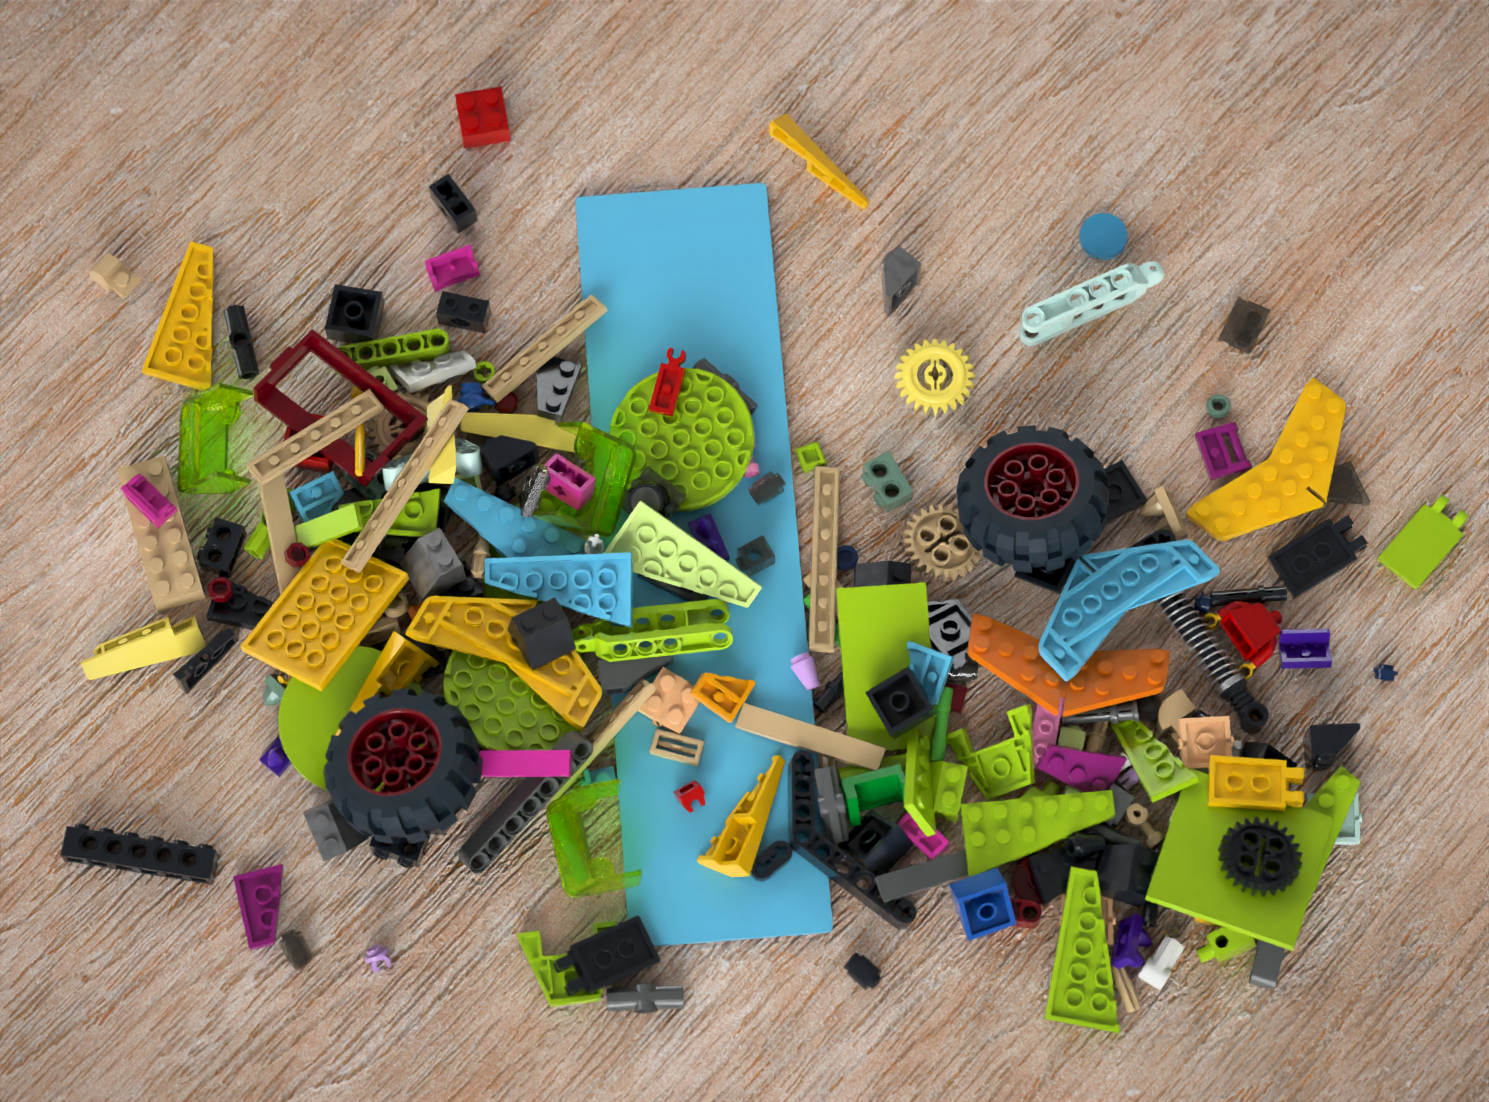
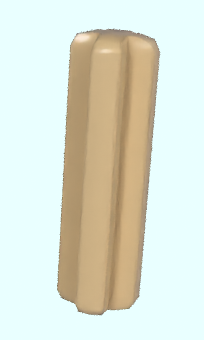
M1112 966V976L1127 1012L1132 1013L1139 1010L1141 1004L1126 967L1118 969Z

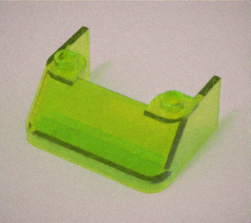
M218 383L187 399L182 404L180 410L178 490L181 493L230 494L251 484V479L237 476L235 470L227 469L228 426L234 424L241 415L240 402L253 396V391Z
M559 422V428L576 435L574 451L579 458L586 461L584 471L596 478L593 497L579 511L568 504H561L555 511H534L533 516L562 529L593 536L598 534L600 537H609L615 532L634 466L636 451L630 443L585 422Z
M620 778L580 786L550 802L547 806L546 819L564 894L570 898H581L640 885L641 870L616 874L614 865L609 859L602 857L591 859L581 812L592 810L596 806L598 799L617 796L621 784Z

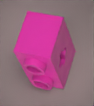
M556 453L542 466L539 486L579 511L593 497L596 478Z

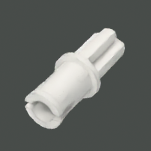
M600 535L589 536L584 545L585 554L603 553L604 545L603 541L599 539Z

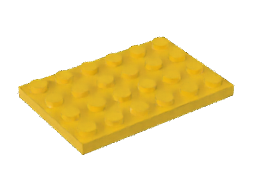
M338 539L323 543L317 548L245 639L241 648L243 652L323 691L409 580L408 574L373 556L369 558L361 572L358 573L341 564V561L351 548L350 545Z

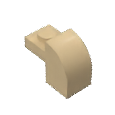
M106 253L89 271L94 281L108 292L113 290L124 300L141 283L140 279L125 268L119 259L109 253Z
M1179 689L1164 700L1156 718L1159 735L1163 736L1170 732L1169 737L1176 747H1179L1178 719L1190 718L1196 709L1182 689Z

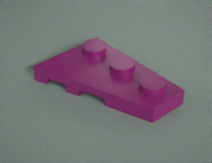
M1049 744L1036 766L1085 793L1109 790L1127 758L1121 755H1107L1103 752H1089L1079 750L1078 748Z
M283 864L233 876L250 951L276 944Z

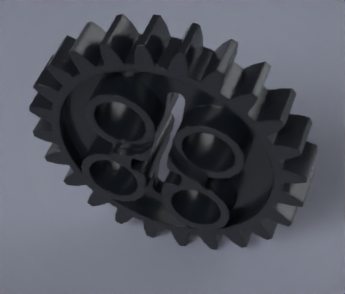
M1255 817L1253 823L1248 818H1245L1243 825L1237 821L1234 829L1229 827L1226 835H1223L1221 840L1222 844H1220L1218 849L1221 853L1218 861L1223 863L1220 869L1223 871L1228 870L1226 879H1235L1233 887L1238 884L1243 885V893L1247 888L1251 889L1252 896L1256 894L1257 890L1261 892L1262 897H1265L1268 890L1273 896L1276 895L1278 889L1284 892L1287 885L1292 886L1294 879H1297L1298 870L1302 866V862L1299 861L1302 853L1297 852L1300 844L1292 843L1295 835L1287 836V827L1279 830V822L1277 821L1273 825H1269L1268 818L1265 819L1264 823H1260L1258 817ZM1261 838H1264L1265 845L1261 856L1262 863L1259 868V876H1256L1255 870L1259 859L1258 851L1261 847ZM1245 840L1251 841L1254 845L1247 844ZM1270 846L1277 847L1279 851L1271 849ZM1241 863H1247L1250 867H1244ZM1266 869H1272L1275 873H1270Z

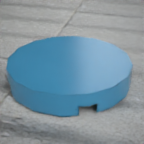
M1098 213L1091 215L1084 221L1080 228L1079 242L1088 256L1100 258V260H1109L1122 253L1127 243L1128 232L1125 224L1118 217L1109 213Z

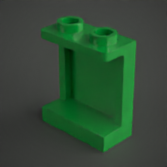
M900 764L841 779L845 810L851 827L861 825L859 812L901 802L904 812H908L904 807L906 773L902 772Z

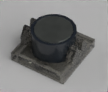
M647 466L639 478L631 482V487L625 491V499L619 507L630 515L637 504L643 501L665 518L671 520L687 495Z

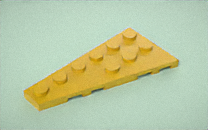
M190 241L142 368V373L211 394L214 295L213 247Z

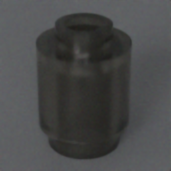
M770 471L752 483V487L748 489V492L759 506L762 503H768L783 493V486L786 483L778 472L774 474Z
M970 658L957 675H954L950 670L947 682L971 683V680H977L978 662Z
M292 929L281 935L282 939L278 943L289 965L292 964L293 968L297 969L312 961L310 956L312 952L302 931L296 932L295 929Z

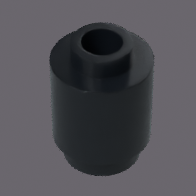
M858 952L844 966L848 971L847 974L864 990H867L869 987L873 990L882 980L880 976L882 970L865 955L861 956Z

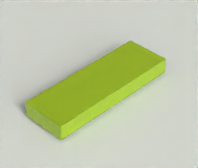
M351 504L294 526L297 543L302 542L309 549L364 528L359 504Z

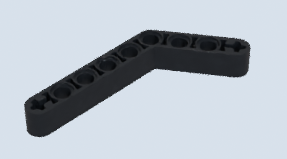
M807 751L796 752L788 764V841L791 848L893 927L902 930L908 928L916 917L917 911L915 906L904 897L888 901L886 905L881 904L877 899V896L880 895L875 882L877 876L815 830L814 759ZM798 761L801 762L802 766H805L802 775H799L800 764L797 763ZM803 785L807 793H799L795 786ZM795 810H804L807 813V817L800 818ZM796 834L805 835L807 842L802 843L798 841ZM816 850H825L827 852L828 857H819L816 853ZM842 864L846 866L848 873H840L836 865ZM857 880H864L868 884V888H860L857 885ZM894 904L897 905L893 911H890ZM902 912L907 914L904 919L900 917Z

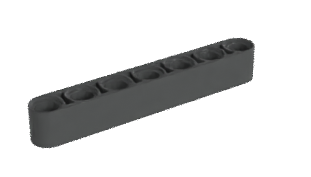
M570 731L552 750L572 751V777L592 755L593 745L578 731ZM526 777L463 844L458 853L460 861L473 873L479 874L485 871L571 777Z

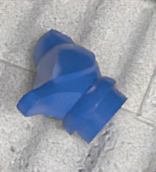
M481 383L462 384L461 396L457 399V402L469 408L467 412L473 413L485 405L494 406L496 404L495 401L482 396L483 389H481Z

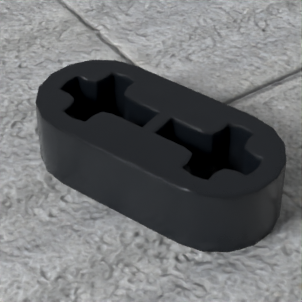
M781 840L770 845L755 858L751 876L760 882L770 879L791 860L792 848L790 844ZM777 848L780 850L786 849L785 858L779 856L775 860L772 859L776 856ZM767 862L770 863L766 867V874L762 872L756 873L757 864L764 866Z

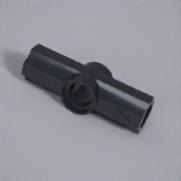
M238 305L229 306L223 312L238 377L245 380L255 378L260 373L245 308ZM238 340H247L244 345H236Z

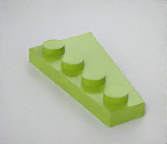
M441 489L413 493L385 535L421 538L436 530L438 526ZM382 499L339 505V509L351 504H359L364 527Z
M1134 720L1119 721L1118 724H1111L1116 738L1152 803L1199 782L1198 777L1192 771L1190 772L1184 766V763L1168 750V747L1163 742L1160 743L1140 720L1139 722Z

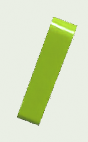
M432 329L337 348L368 371L374 366H379V368L385 366L388 368L390 365L409 364L411 361L419 359L420 361L434 359L436 356L449 353L450 342L444 330ZM437 340L444 341V344L441 346L433 345ZM414 344L420 345V348L416 351L409 350V347ZM389 349L396 350V353H394L393 355L385 354V352ZM366 353L372 354L370 359H361L362 355Z

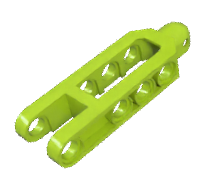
M720 599L633 608V628L624 625L614 627L611 625V621L596 617L593 623L579 625L571 631L576 652L596 651V656L608 662L722 650L728 648L733 643L732 629L725 625L730 618L729 606ZM715 609H721L724 611L719 616H713L710 614ZM664 615H672L674 617L671 621L661 620ZM641 617L649 619L646 624L636 622ZM582 630L584 633L578 634V631ZM720 632L727 635L723 639L714 638V635ZM668 638H674L677 640L676 643L672 645H667L664 643V641ZM642 641L652 643L651 646L646 648L639 646ZM617 644H625L627 646L624 650L614 649V646Z

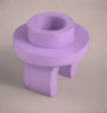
M377 944L366 951L367 954L364 956L365 962H371L374 972H379L376 966L379 960H384L388 967L391 966V961L386 955L389 951L387 946L381 947L380 944Z

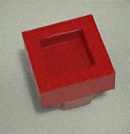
M696 780L673 792L677 801L689 813L693 812L691 807L693 800H698L701 806L706 804L705 792Z

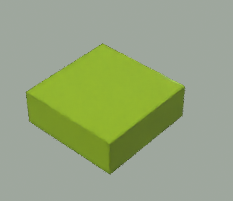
M818 441L795 449V454L803 473L815 470V466H826L827 462Z

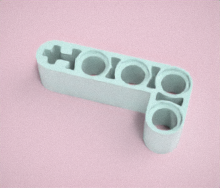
M455 439V472L468 477L481 474L483 469L480 448L465 439ZM412 454L389 461L382 468L386 491L390 489ZM430 470L427 471L419 484L429 481Z

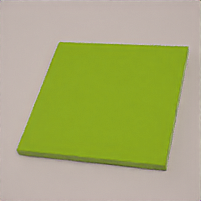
M1188 768L1190 772L1192 771L1198 777L1199 782L1182 789L1145 900L1293 951L1334 817L1304 807L1294 808L1287 804L1285 811L1208 806L1209 774ZM1255 817H1258L1260 823H1264L1265 819L1268 818L1269 825H1273L1277 821L1279 822V830L1287 827L1286 835H1295L1292 843L1300 844L1297 852L1302 853V857L1299 860L1302 862V866L1298 870V877L1294 879L1292 886L1287 885L1284 892L1278 889L1275 896L1269 890L1265 897H1262L1261 892L1258 890L1252 896L1251 889L1247 888L1243 893V885L1238 884L1233 887L1235 879L1225 878L1228 870L1223 871L1220 869L1223 862L1218 861L1221 853L1218 849L1220 844H1222L1223 835H1226L1229 827L1234 829L1237 821L1243 825L1245 818H1248L1253 823ZM1261 838V847L1258 851L1259 859L1255 870L1256 876H1259V868L1262 863L1261 856L1265 845L1264 838ZM1245 840L1247 844L1254 845L1251 841ZM1270 846L1271 849L1279 851L1277 847ZM1241 863L1244 867H1250L1247 863ZM1266 869L1270 873H1275L1272 869Z

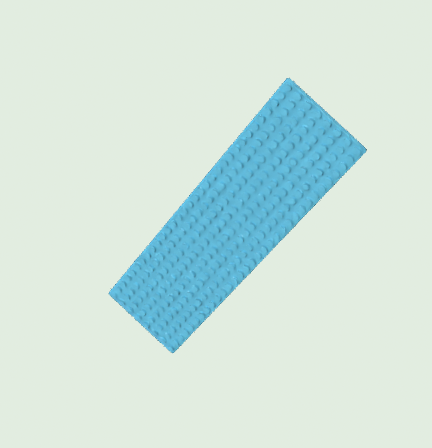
M764 183L578 197L575 203L582 299L584 301L592 294L608 310L585 330L600 540L603 541L604 545L603 553L631 514L628 506L631 493L616 475L608 449L610 423L616 408H618L626 396L625 394L634 385L647 376L658 372L661 363L668 364L667 351L669 348L674 350L673 358H679L682 350L686 352V361L680 365L683 368H693L699 360L705 358L722 374L730 375L738 383L740 390L758 406L752 415L756 440L753 460L754 463L759 465L760 474L754 477H743L727 496L713 505L690 512L667 511L668 515L665 518L692 536L688 522L711 513L730 556V560H727V562L763 587L748 608L725 601L729 606L730 618L725 625L731 627L733 633V643L728 648L673 655L674 662L665 668L679 677L682 676L686 681L689 680V683L695 685L701 674L705 672L717 674L718 676L735 677V679L754 680L756 684L744 703L815 725L812 690H806L791 669L792 664L790 662L792 658L808 652L767 187ZM633 572V608L688 602L637 578V573ZM710 596L709 600H711V599H719V598ZM715 609L710 614L713 616H719L724 611L721 609ZM664 615L661 620L671 621L674 617L672 615ZM645 617L636 620L639 624H646L649 621ZM614 622L611 623V625L614 627L622 626L621 624H617ZM720 632L715 634L714 638L723 639L727 635ZM668 638L664 641V643L667 645H672L676 643L677 640L674 638ZM642 641L639 646L646 648L651 646L652 643ZM617 644L614 646V649L624 650L627 646L625 644ZM659 672L647 679V681L652 684ZM628 693L611 695L612 711ZM700 702L680 734L705 741L698 767L651 755L649 751L656 728L668 732L671 731L663 726L657 727L652 723V719L639 711L614 736L628 919L639 915L654 947L829 933L833 929L829 878L793 849L792 858L789 863L770 879L762 882L756 881L751 876V873L750 876L730 877L703 866L696 861L699 855L704 856L712 846L710 840L713 836L719 837L726 826L725 820L747 791L751 793L759 783L757 777L760 773L765 775L773 763L771 758L776 755H780L785 760V765L756 857L776 841L782 840L789 844L788 764L793 755L798 751H802V749L737 729L735 725L742 707L734 720L728 723ZM659 737L660 741L694 750L698 748L697 746ZM659 746L656 747L657 749H661V750H665V751H668V752L680 754V755H683V756L695 758V756H693V755L681 753V752H678V751L666 749V748L659 747ZM809 752L814 759V769L819 768L818 755ZM798 761L797 763L800 764L799 775H802L805 766H802L801 762ZM814 775L815 830L825 837L823 818L820 817L817 800L819 794ZM696 780L705 792L706 804L701 806L698 800H693L691 802L693 812L689 813L677 801L673 792ZM803 785L795 786L799 793H807ZM795 810L800 818L807 817V813L804 810ZM796 834L798 841L802 843L807 842L805 835ZM777 848L776 856L772 859L775 860L779 856L785 858L786 849L780 850ZM816 850L819 857L827 858L825 850ZM767 862L764 866L757 864L756 873L762 872L766 874V867L770 863Z

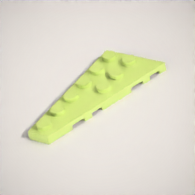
M643 501L637 504L604 552H631L633 554V572L671 585L687 588L697 593L713 596L746 608L750 606L763 587Z

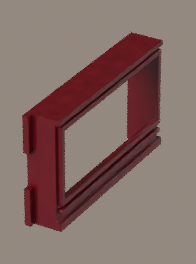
M312 329L294 348L288 346L269 365L272 370L253 388L254 401L296 434L318 421L276 388L310 352L362 392L370 389L384 406V409L407 427L373 462L365 457V471L362 473V476L355 474V449L343 439L338 438L319 450L359 483L367 487L382 468L424 428L428 418Z

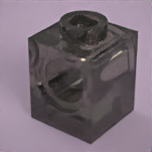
M763 535L737 549L738 558L735 561L741 572L746 571L749 577L775 564V555ZM755 553L760 556V559L750 561L747 557Z

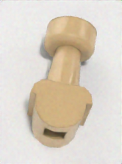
M1137 803L1131 804L1125 814L1127 826L1138 828L1148 838L1146 844L1152 850L1161 844L1166 836L1161 830L1155 831L1149 823L1146 807L1143 808Z

